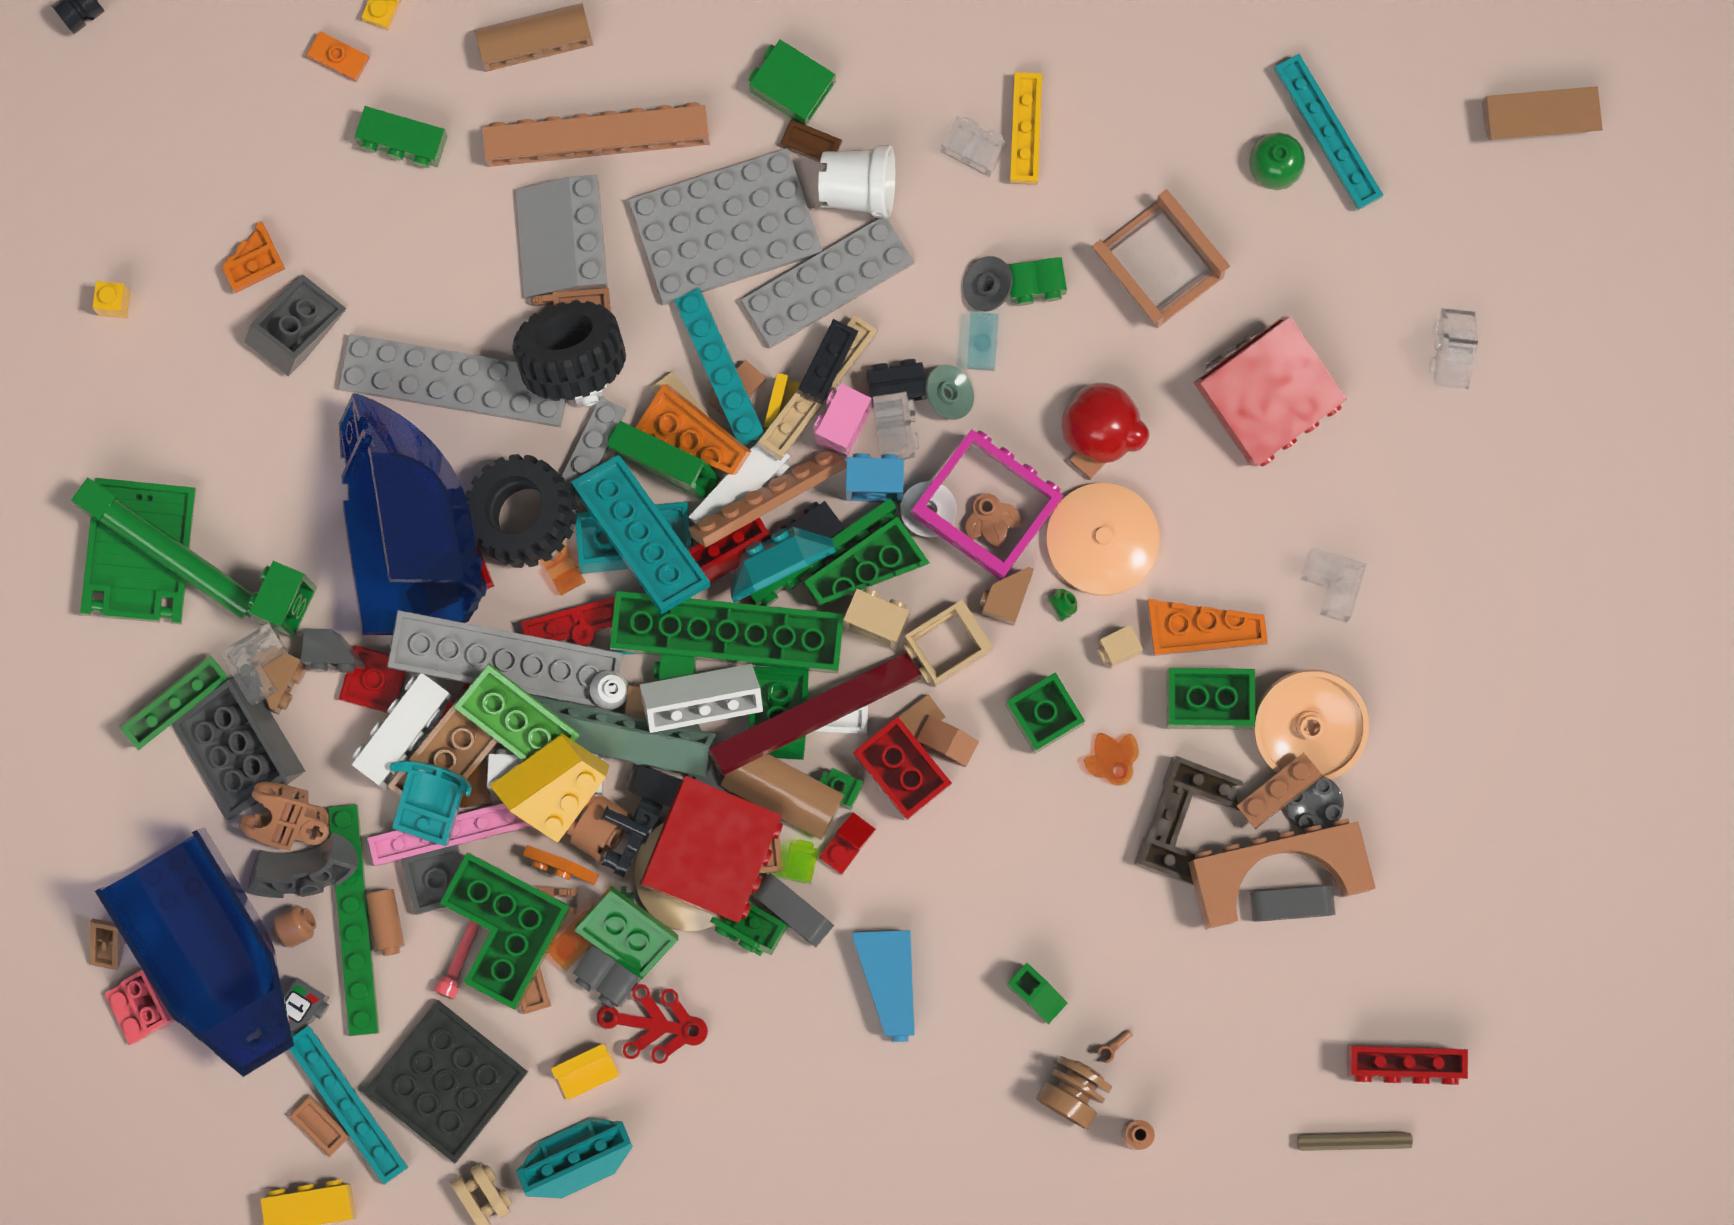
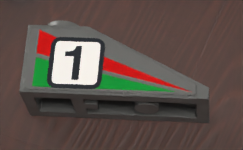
M296 978L249 1049V1052L259 1055L311 1024L316 1017L321 1019L329 1008V1004L326 1002L330 997L304 980Z

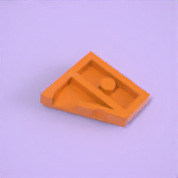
M262 221L257 223L255 226L256 231L247 241L243 240L237 247L236 253L230 256L222 265L234 293L242 291L286 269Z
M529 845L526 846L523 856L533 860L531 866L546 872L550 867L555 869V875L570 880L571 876L595 885L599 874L579 864Z

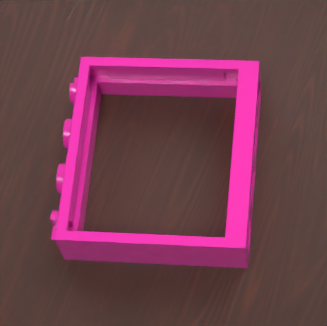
M971 429L912 508L910 515L993 576L1002 580L1064 495L1060 493L1061 489L1055 483L1049 480L1044 482L1037 476L1038 472L1030 465L1024 464L1022 466L1015 461L1014 454L1004 447L999 449L991 443L992 439L986 433L980 430L975 432ZM971 444H974L1049 499L1047 505L1005 562H1002L926 506Z

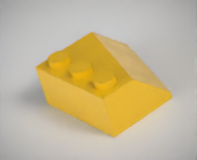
M561 733L534 752L531 757L521 764L518 763L501 778L491 782L490 787L510 812L558 843L606 778L609 764Z

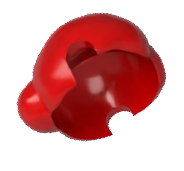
M1093 383L1079 390L1062 416V433L1067 445L1074 452L1084 454L1098 463L1114 462L1122 458L1127 452L1139 451L1147 444L1150 437L1149 429L1140 420L1139 410L1131 397L1122 388L1109 383Z

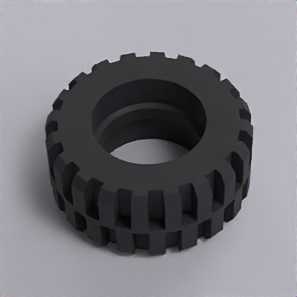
M571 301V303L567 304L564 302L557 303V306L551 308L548 306L542 309V312L539 314L534 313L529 317L528 322L522 323L519 331L516 332L512 345L523 384L537 396L544 399L549 397L553 401H560V399H566L567 401L575 400V397H586L593 391L598 392L604 389L605 384H611L615 380L616 375L620 374L626 361V350L615 316L600 304L596 306L595 303L590 301L585 303L580 301Z
M519 454L510 455L509 460L503 457L495 459L494 466L490 467L487 464L481 469L483 474L479 478L476 476L471 481L473 488L471 491L467 490L464 497L468 501V505L463 506V515L468 519L465 520L464 524L466 530L471 534L470 538L491 558L504 565L510 564L514 568H522L524 563L529 567L538 566V560L540 559L545 562L553 558L551 553L555 550L560 553L565 547L562 544L565 538L570 539L573 534L570 526L571 524H576L577 515L572 510L577 508L576 499L572 496V488L554 468L542 459L538 460L531 455H525L523 459ZM523 489H536L539 491L542 505L536 521L522 532L515 534L504 533L499 525V514L504 502L512 494Z

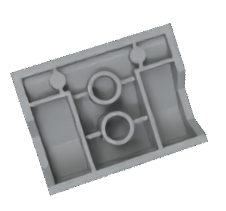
M597 174L566 177L515 189L524 298L529 299L535 296L552 295L553 292L608 288L600 187Z

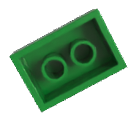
M273 560L271 566L267 565L262 572L260 581L263 583L259 592H254L250 598L248 607L251 609L249 613L263 626L294 639L317 586L304 573Z
M1169 668L1167 670L1166 729L1252 730L1255 727V669Z

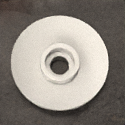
M932 481L920 482L909 488L904 494L900 506L901 517L905 526L911 532L921 537L938 536L910 515L912 508ZM941 485L926 506L932 507L936 514L953 525L957 514L956 500L951 491L944 485Z

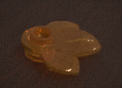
M1099 733L1094 743L1095 755L1084 759L1086 769L1093 776L1106 778L1113 785L1122 786L1127 784L1133 776L1132 764L1139 755L1136 739L1132 734H1128L1118 743L1112 737ZM1114 768H1123L1124 775L1117 777L1113 772Z

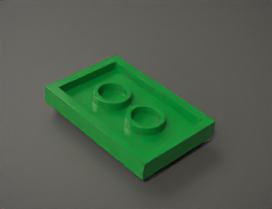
M613 886L606 890L574 927V931L641 980L678 941L677 933Z

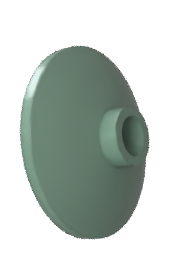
M951 365L938 366L929 373L925 390L932 408L939 415L950 420H957L966 416L972 409L974 402L973 388L967 376L960 369Z

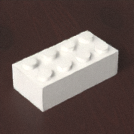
M420 674L418 677L413 676L405 686L406 694L401 700L396 699L387 711L390 715L384 723L378 722L370 733L371 740L366 746L361 745L352 757L355 760L352 766L385 791L389 789L387 785L399 772L390 770L391 763L408 760L438 724L447 703L454 700L449 692L424 674Z

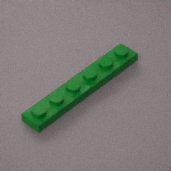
M889 498L832 538L835 544V553L750 594L751 600L755 605L763 604L764 606H769L779 598L777 596L779 592L785 588L790 591L802 582L800 578L808 572L811 575L817 573L825 567L824 561L832 556L834 559H837L849 550L847 546L856 540L860 543L872 534L870 531L878 524L883 527L895 518L893 514L896 513V505Z

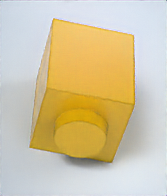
M96 281L92 308L99 316L127 319L131 291L123 283Z

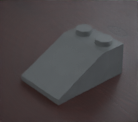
M302 274L250 325L245 343L289 377L316 348L343 315L346 308Z

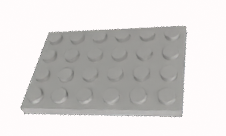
M788 148L629 199L663 305L675 302L674 299L697 288H700L703 293L812 258L822 252Z

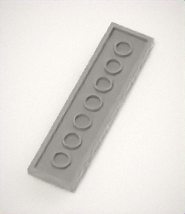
M349 334L339 384L341 391L561 428L566 399L553 401L549 397L544 399L529 391L526 385L523 384L517 362Z
M398 610L387 668L471 684L490 663L530 695L601 708L591 698L590 684L593 678L603 671L610 670L619 673L623 653Z

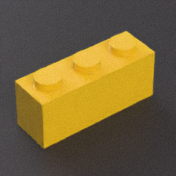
M343 1179L325 1182L326 1188L314 1189V1184L296 1187L297 1193L286 1194L285 1189L268 1191L267 1198H260L264 1225H322L356 1219L351 1184L343 1185Z

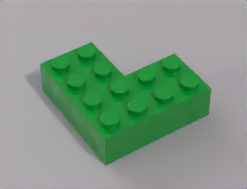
M467 852L440 902L441 905L490 930L463 983L514 1010L518 1009L572 906Z

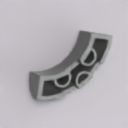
M333 833L323 844L303 852L273 853L260 850L252 867L247 893L271 898H284V894L300 893L302 897L322 893L324 887L334 883L340 885L355 872L358 867L357 852L347 839L336 833Z

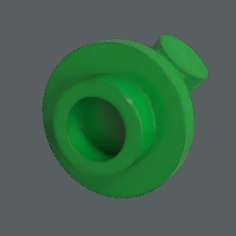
M1059 589L1047 597L1061 622L1076 613L1077 600L1071 592Z

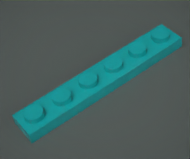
M1297 54L1275 66L1274 71L1356 209L1359 211L1383 197L1382 191L1301 55Z
M697 288L674 299L735 438L744 446L760 439L765 431L700 288Z
M308 1025L287 1040L285 1044L381 1182L386 1185L408 1169V1165L311 1026Z

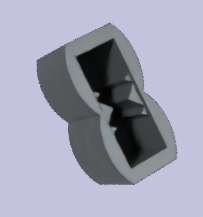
M592 945L573 971V974L578 977L575 982L588 992L592 987L600 992L601 995L598 999L610 1008H613L615 1004L621 1008L634 987L641 980L594 945Z

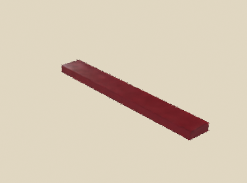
M904 653L709 748V754L724 776L920 680L921 673L909 655Z

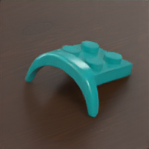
M405 760L391 763V771L408 772L392 828L447 846L451 838L463 793L465 796H470L472 785L469 780L454 771L426 762Z

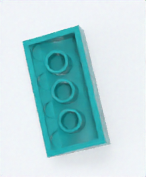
M687 501L656 505L686 549H691L692 541L689 531L690 522ZM589 512L575 513L577 515L575 525L578 562L581 574L629 569Z

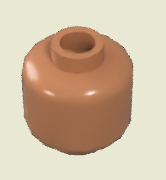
M294 905L274 917V927L271 928V932L276 942L293 948L313 937L316 920L308 908Z

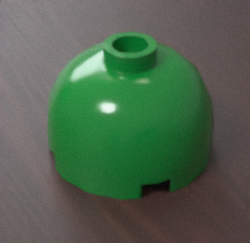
M1277 132L1264 136L1258 140L1250 154L1249 167L1252 176L1263 187L1268 189L1281 190L1289 188L1300 178L1304 171L1306 160L1303 147L1297 139L1289 134Z

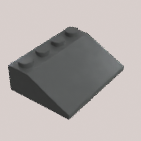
M249 675L227 680L172 723L173 728L228 820L233 819L259 803L252 797L253 788L257 783L271 782L288 785L306 772Z

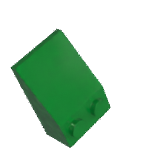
M753 666L760 686L763 712L749 714L748 729L806 702L808 699L809 671ZM806 735L768 754L775 758L804 760Z

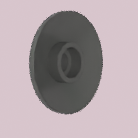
M994 256L983 257L973 263L968 269L963 282V293L967 303L972 308L983 312L992 311L1000 307L1007 300L1012 289L1013 277L1010 267L1005 261Z

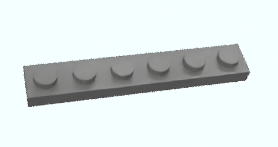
M600 397L599 403L596 405L562 474V477L570 487L571 481L601 464L609 448L606 445L608 443V436L611 430L618 425L619 421H622L626 413L625 408ZM573 490L572 496L576 499L577 508L572 511L577 513L582 501ZM557 550L551 553V555L553 556V558L550 559L551 561H554L558 553Z

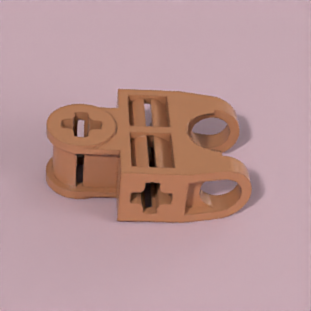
M260 782L254 786L252 797L259 803L264 804L263 807L269 809V811L263 814H255V816H243L239 827L245 835L256 841L290 851L294 840L306 842L310 845H318L326 841L329 836V814L321 806L308 804L309 791L280 783Z

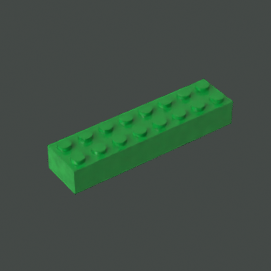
M616 591L610 649L611 651L694 657L697 660L838 674L844 614L689 598L661 615L647 594Z

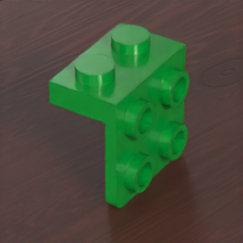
M751 904L746 919H740V922L737 924L726 920L722 921L713 916L710 920L711 923L716 925L714 931L735 942L740 939L738 945L759 956L763 952L772 955L789 926Z

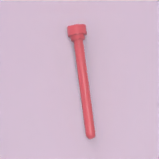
M471 920L469 921L446 977L443 976L441 981H437L433 991L455 1000L459 990L457 988L459 982L456 980L478 932L479 924Z

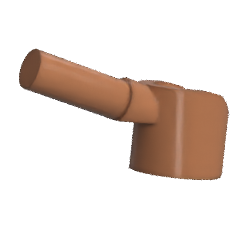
M1127 1030L1110 1045L1101 1046L1097 1055L1103 1049H1109L1111 1051V1058L1107 1059L1104 1063L1111 1062L1115 1057V1051L1133 1034Z

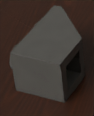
M304 628L301 662L309 666L311 671L327 672L328 668H337L338 672L354 673V669L365 668L363 660L341 634L331 629Z

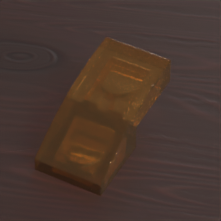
M566 546L560 553L557 552L554 561L549 560L545 562L541 559L561 596L586 583Z

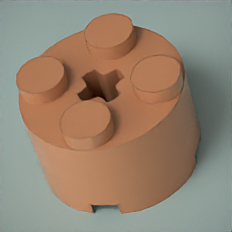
M593 795L583 808L585 810L580 820H574L567 834L572 836L571 843L599 862H602L604 860L602 855L608 852L609 848L614 851L626 831L605 819L600 820L607 805L609 809L629 819L632 818V814L604 795L598 797Z

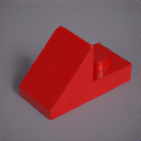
M853 812L837 830L836 835L819 856V859L842 875L876 829Z

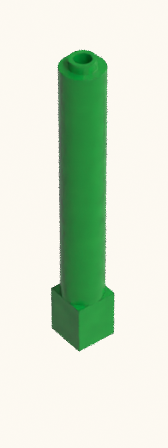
M87 477L71 499L75 507L100 524L110 528L240 619H243L245 616L252 617L249 613L251 608L248 607L253 592L119 501L116 496Z

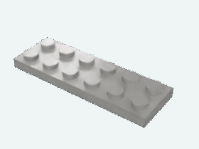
M879 218L741 299V302L771 349L912 266L914 261L889 220Z

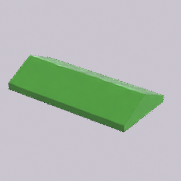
M490 663L473 680L454 705L456 710L523 761L531 757L534 752L561 733L574 742L580 735L577 730Z

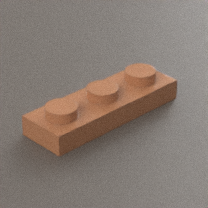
M1302 753L1238 804L1237 808L1256 830L1323 775L1307 755Z

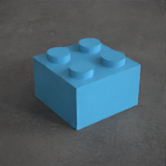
M855 453L853 457H847L846 501L885 502L891 498L893 502L901 503L903 500L904 459H898L896 454H882L881 458H870V454Z

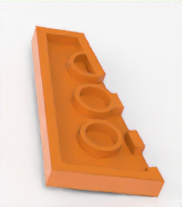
M668 384L661 386L635 427L731 475L739 472L752 452Z

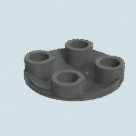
M1322 776L1287 804L1286 807L1291 820L1302 830L1321 825L1323 830L1332 827V822L1338 821L1342 817L1344 799L1337 784L1331 779Z

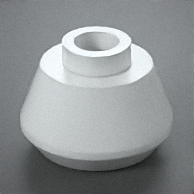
M603 671L593 678L590 684V695L597 706L603 709H615L620 707L627 699L628 684L625 678L618 672Z

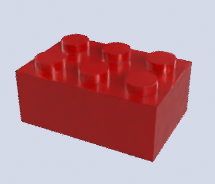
M898 716L853 752L856 759L906 821L952 785V782Z

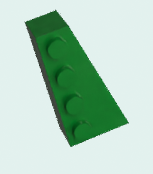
M897 516L805 580L802 584L817 606H821L855 593L856 589L863 590L864 588L926 566L930 562Z

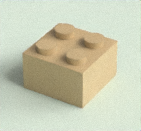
M864 588L863 591L856 589L843 619L844 629L896 650L908 623L910 611L906 610V605L900 601L890 599V602L880 599V594L869 588Z

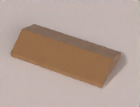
M457 699L408 760L437 765L468 778L498 741L454 708V705L459 700ZM399 771L387 785L399 796L402 795L408 772Z

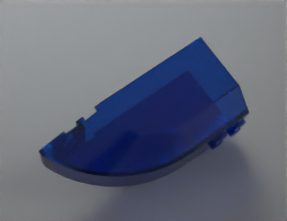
M352 393L339 422L340 458H345L346 464L341 475L342 485H347L348 500L343 501V513L362 635H393L398 610L461 623L469 622L474 611L478 609L482 597L486 595L487 587L486 581L481 577L482 557L477 553L469 504L456 473L442 452L414 424L387 406L363 395Z
M201 828L193 831V836L115 883L97 889L95 893L170 1016L244 1077L295 1045L273 943L253 905L206 828Z

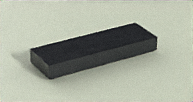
M835 319L832 320L797 390L798 394L821 405L823 404L858 335V330Z

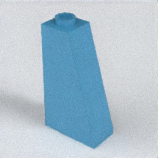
M910 930L853 932V942L885 1037H891V1042H909V1036H914Z

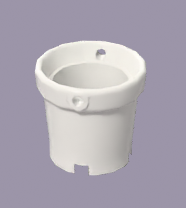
M879 145L873 150L824 151L822 153L820 163H827V168L819 171V201L823 202L821 207L867 212L876 218L887 219L890 217L894 202L896 174L895 155L891 145Z

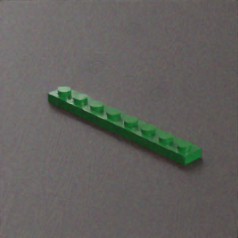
M357 804L328 807L331 835L336 833L347 839L353 845L358 856V867L355 872L340 885L335 884L349 1036L378 1034L379 1023L366 900L359 807Z

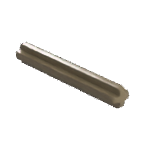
M1411 1133L1299 1135L1297 1138V1147L1300 1151L1412 1148L1413 1145Z

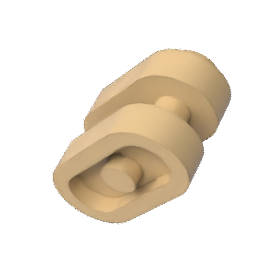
M479 1163L472 1167L470 1171L473 1178L467 1182L461 1176L450 1182L476 1225H491L488 1216L494 1212L500 1218L511 1212L509 1206L513 1203L504 1189L499 1192L495 1186L494 1181L497 1180V1177L489 1165L483 1167ZM479 1187L489 1201L482 1207L472 1193Z

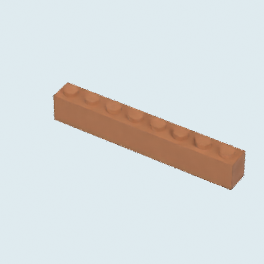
M696 102L686 103L683 107L679 108L661 105L656 107L655 110L644 111L643 108H632L628 110V113L617 114L616 111H604L599 116H589L588 114L581 113L575 114L569 119L551 116L545 118V121L533 122L532 119L518 120L517 124L506 125L504 122H493L489 124V127H482L485 160L488 167L710 145L706 107Z

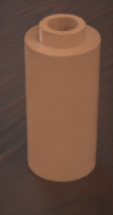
M394 889L366 894L376 952L382 951L383 956L400 953L399 948L404 947L405 944Z
M1136 1120L1124 1126L1121 1136L1123 1143L1128 1148L1142 1150L1148 1148L1153 1143L1155 1132L1148 1122ZM1138 1129L1144 1131L1145 1137L1142 1141L1135 1138V1132Z

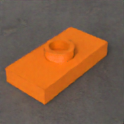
M319 31L306 54L308 58L356 82L369 60V55Z

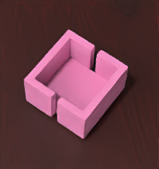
M842 383L838 390L833 388L826 401V404H828L826 414L820 413L813 427L815 429L816 444L827 450L830 449L837 455L847 459L872 410V398Z

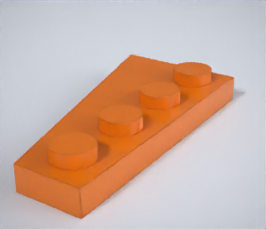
M1155 599L1147 600L1154 656L1267 645L1268 643L1265 615L1212 609V607L1184 605L1183 603L1163 602Z

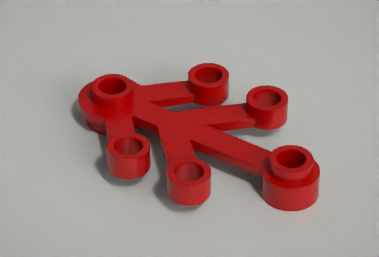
M643 984L635 986L632 995L635 1000L642 1003L652 1018L622 1014L615 1007L610 1008L609 1006H604L597 1012V1022L605 1029H613L617 1025L649 1030L636 1041L627 1042L623 1046V1054L628 1059L637 1058L640 1055V1051L665 1033L678 1034L664 1047L658 1046L652 1050V1060L655 1063L663 1064L672 1053L685 1044L691 1046L699 1045L705 1041L708 1035L706 1023L699 1017L689 1016L678 1000L677 992L673 989L664 990L661 994V1001L664 1005L671 1007L680 1023L671 1022L666 1019L650 996L649 988ZM639 988H645L647 991V995L642 999L636 996V991ZM668 992H672L675 995V1000L672 1003H666L664 1000ZM605 1012L613 1014V1020L609 1023L603 1021V1014ZM693 1025L699 1029L698 1035L694 1037L688 1034L689 1027ZM629 1045H635L637 1048V1053L634 1056H629L626 1053ZM657 1050H664L666 1054L665 1058L661 1061L655 1058Z

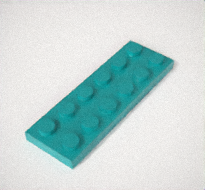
M620 455L571 481V487L661 615L710 587L709 579Z

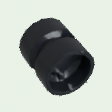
M58 0L51 5L73 34H76L86 26L87 19L93 21L105 12L97 0Z

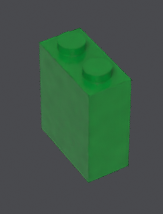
M779 39L775 46L771 44L763 56L765 61L760 68L755 67L748 78L750 92L793 120L807 125L836 83V74Z

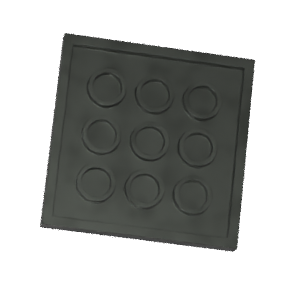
M437 1000L365 1092L456 1164L528 1074V1071L440 1000Z

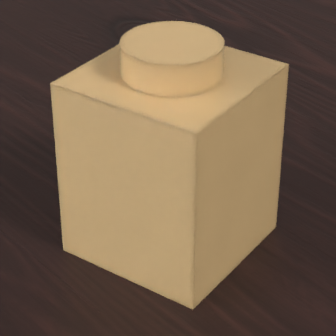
M1131 625L1100 639L1098 643L1100 647L1096 649L1102 663H1108L1110 668L1124 663L1143 652V648Z

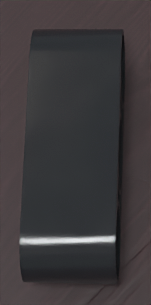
M633 764L624 790L671 807L682 779L645 765Z

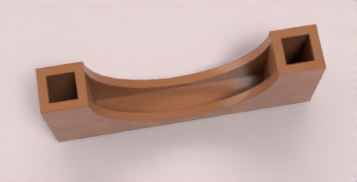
M1347 818L1332 822V828L1322 830V826L1317 825L1305 828L1306 834L1295 836L1294 831L1277 835L1278 840L1267 842V838L1250 841L1251 846L1240 849L1239 844L1222 848L1223 853L1213 855L1212 850L1195 854L1196 859L1188 864L1205 930L1238 921L1237 896L1245 875L1258 861L1275 854H1297L1315 861L1332 876L1342 898L1376 889L1359 822L1349 823Z

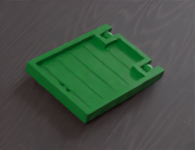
M95 478V483L116 496L119 501L190 549L196 494L195 487ZM91 518L80 614L91 616L92 611L102 612V617L158 623H160V618H170L171 624L181 625L186 581L104 524H100ZM94 592L104 593L103 601L93 600ZM162 599L173 600V606H162Z

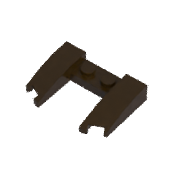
M1174 756L1170 760L1162 783L1164 784L1147 835L1142 839L1134 864L1194 886L1188 863L1196 859L1195 854L1175 847L1192 796L1194 795L1240 812L1237 808L1235 786L1243 785V781L1179 756Z

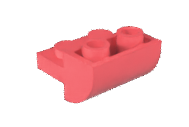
M150 968L142 969L105 993L107 1001L129 1045L136 1044L156 1031L165 1029L175 1021Z

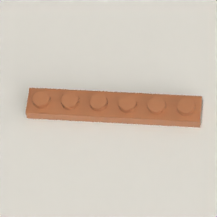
M830 449L818 453L815 458L808 462L795 466L783 476L772 479L767 485L747 493L742 499L724 506L722 510L710 517L701 519L697 524L689 528L691 537L704 547H708L846 469L844 458Z

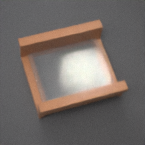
M1168 189L1158 195L1156 204L1106 242L1100 239L1092 245L1094 251L1157 328L1222 280L1225 271L1230 267L1228 262Z

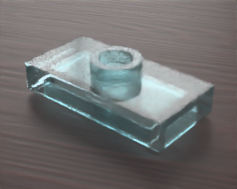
M971 312L967 369L995 371L999 314Z

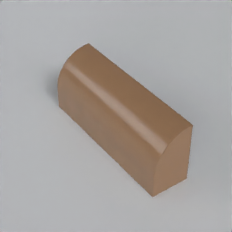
M583 3L475 29L485 72L593 46Z
M1598 86L1486 96L1482 102L1485 130L1489 140L1603 130Z
M769 754L726 774L721 783L723 788L753 804L782 815L781 819L822 840L832 823L844 797V794Z

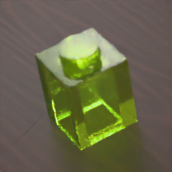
M797 840V844L790 843L783 875L784 879L812 885L819 849L813 848V842Z

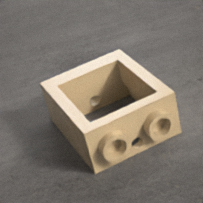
M963 599L906 634L904 639L906 644L903 645L911 659L917 658L922 666L918 670L925 682H932L935 687L993 650L992 644ZM954 616H957L978 650L937 675L916 640Z

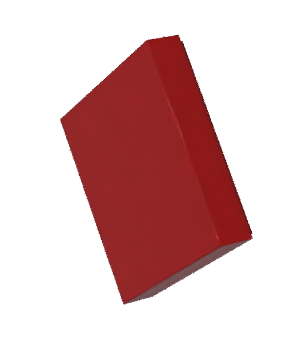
M354 645L353 650L363 660L365 668L354 669V673H346L339 700L387 713L391 704L400 698L407 672L387 668L389 654Z

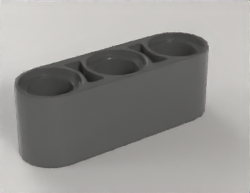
M771 873L760 884L757 892L752 894L755 899L815 948L834 927V924Z
M1333 886L1250 893L1253 922L1336 915Z

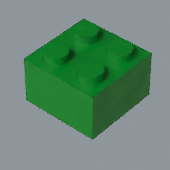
M1056 672L1009 699L1005 704L1034 754L1080 728L1085 723L1084 718Z

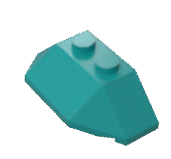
M792 527L788 530L784 528L772 534L771 539L763 543L761 541L752 543L742 553L730 589L733 602L735 603L835 553L836 549L832 538Z
M589 1118L538 1142L526 1157L523 1165H520L516 1172L524 1194L527 1197L562 1199L615 1174L633 1145L622 1121L613 1122L605 1119Z

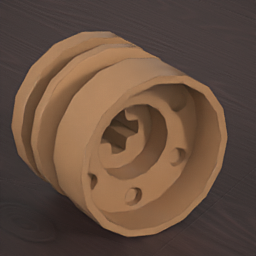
M1060 1056L1057 1063L1067 1070L1066 1073L1053 1068L1051 1073L1060 1081L1059 1085L1056 1086L1045 1082L1036 1100L1067 1120L1088 1130L1097 1114L1088 1105V1102L1091 1099L1103 1104L1105 1098L1096 1093L1095 1090L1098 1088L1109 1093L1112 1086L1105 1081L1100 1073L1080 1061Z

